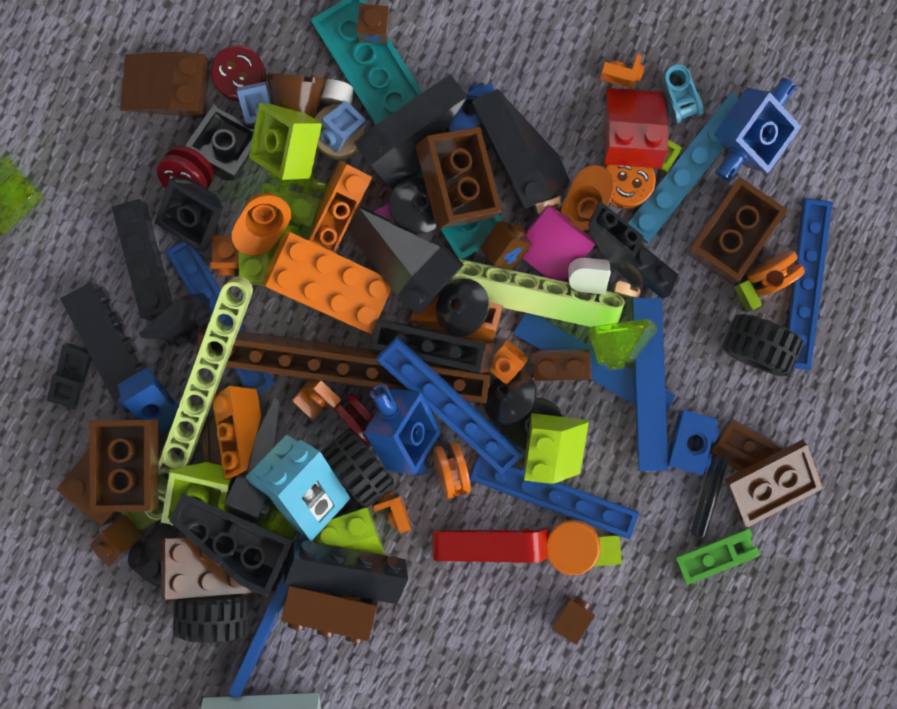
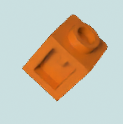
M636 54L631 69L626 68V64L619 61L605 62L599 80L631 89L635 81H641L645 65L640 64L642 55Z
M232 236L213 237L210 269L217 271L218 276H235V271H239V250L233 244Z
M508 339L493 356L490 371L503 383L508 384L526 364L529 357Z
M308 380L292 399V403L309 419H314L323 407L335 408L341 401L321 380Z
M390 492L377 499L378 503L372 506L374 512L390 506L392 511L388 512V517L392 528L398 527L399 533L411 530L412 525L401 495L394 497L393 492Z

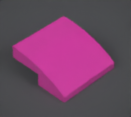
M547 205L526 231L525 235L532 245L522 258L547 278L565 282L568 278L570 263L575 259L585 258L596 245L594 238L572 225L570 218Z

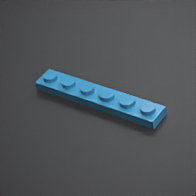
M731 93L658 184L650 197L628 222V224L644 236L642 240L647 244L725 147L714 133L739 98Z

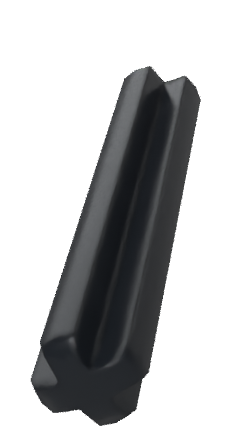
M712 456L691 528V534L695 537H707L728 464V459L724 456Z

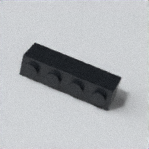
M137 199L111 207L140 318L151 320L162 314L173 304L148 206L142 200Z
M90 282L60 299L113 400L118 401V398L121 397L118 384L147 366L143 361L139 363L134 354L138 351L130 336L125 337L121 329L124 326V322L117 311L112 312L108 304L111 298L105 287H99L98 284Z
M376 320L371 349L382 351L397 336L424 361L477 373L490 372L495 343L455 336L450 333L390 320Z
M294 538L284 563V585L398 604L408 581L406 559L316 543L309 540Z

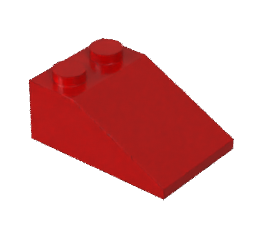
M607 88L604 165L662 169L668 152V121L663 92Z

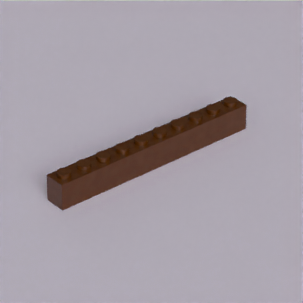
M205 326L198 334L196 358L208 326ZM238 331L225 366L367 387L384 384L387 385L389 390L392 388L408 390L376 360V356L381 351ZM211 341L210 345L214 351L223 352V346L219 342ZM424 361L466 401L486 403L490 372L477 373Z

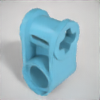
M682 65L670 67L662 76L660 83L673 123L678 124L681 122V119L694 114L697 116L703 115V104L696 91L689 70ZM677 75L681 79V86H673L670 83L669 76Z

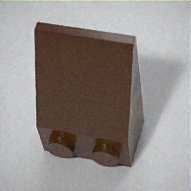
M176 51L126 54L120 111L204 118L210 61L205 54Z

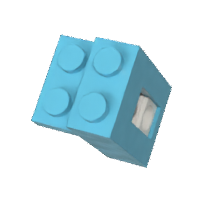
M287 434L246 476L250 484L270 497L290 526L310 541L316 537L350 499L321 452L301 439L296 441Z

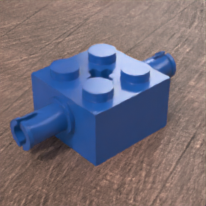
M781 78L772 93L748 87L714 133L728 148L729 152L715 171L719 178L730 183L742 164L750 169L764 173L770 172L801 128L799 123L783 107L797 89V86L791 80Z
M380 384L372 389L374 392H370V396L378 407V411L364 431L365 435L386 470L417 476L425 475L428 469H430V463L427 461L426 456L441 430L422 393L394 388L389 392L387 385Z

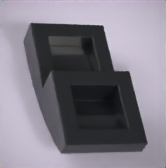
M67 342L62 345L57 372L52 375L48 402L71 409L76 408L92 360L86 348Z

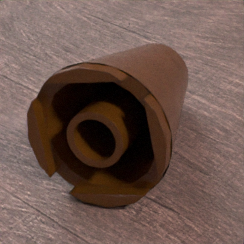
M268 74L272 105L303 112L315 119L326 78Z

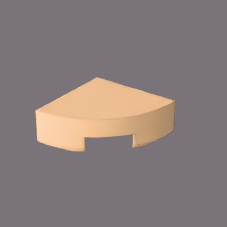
M552 196L535 204V212L540 215L547 205L553 208H560L562 206L561 196Z
M618 281L614 284L612 292L633 299L640 298L641 289L639 287H631L629 283Z

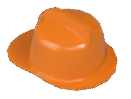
M591 165L582 169L573 180L567 197L563 202L561 213L570 218L572 225L582 231L590 230L588 222L597 203L601 201L607 207L614 191V180L610 172L603 166Z
M272 192L252 196L246 202L232 230V242L236 249L250 256L262 255L268 252L276 244L291 219V209L287 202L275 196Z

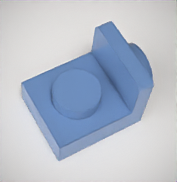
M266 82L237 88L246 124L253 123L255 125L259 102L271 104Z
M344 101L322 119L320 140L325 146L330 147L337 153L342 149L347 139L364 127L366 119L347 101Z

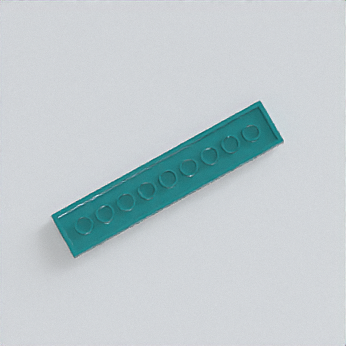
M342 0L311 19V23L348 83L353 87L355 94L371 120L376 125L423 92L389 38L387 45L359 42L357 35L360 3L367 4L365 0ZM420 169L413 178H423L422 170ZM497 214L489 220L440 229L457 258L464 260L481 249L482 243L498 221H502V219Z

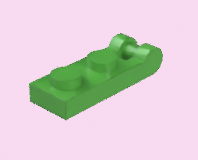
M750 528L741 529L733 534L675 556L685 584L689 585L760 556L757 546H753L751 541L752 533ZM740 542L743 551L736 553L733 545Z

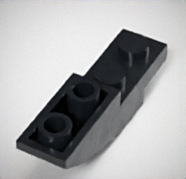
M603 202L597 203L588 222V227L603 255L632 285L636 286L643 283L662 299L670 296L678 273L641 244L644 237L641 233Z

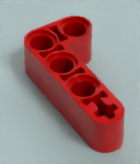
M542 527L541 530H529V528L521 530H433V560L454 562H542L548 559L547 538L549 536V528Z

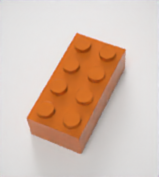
M291 232L283 233L260 284L368 334H372L375 322L378 320L391 291L390 286L380 274Z

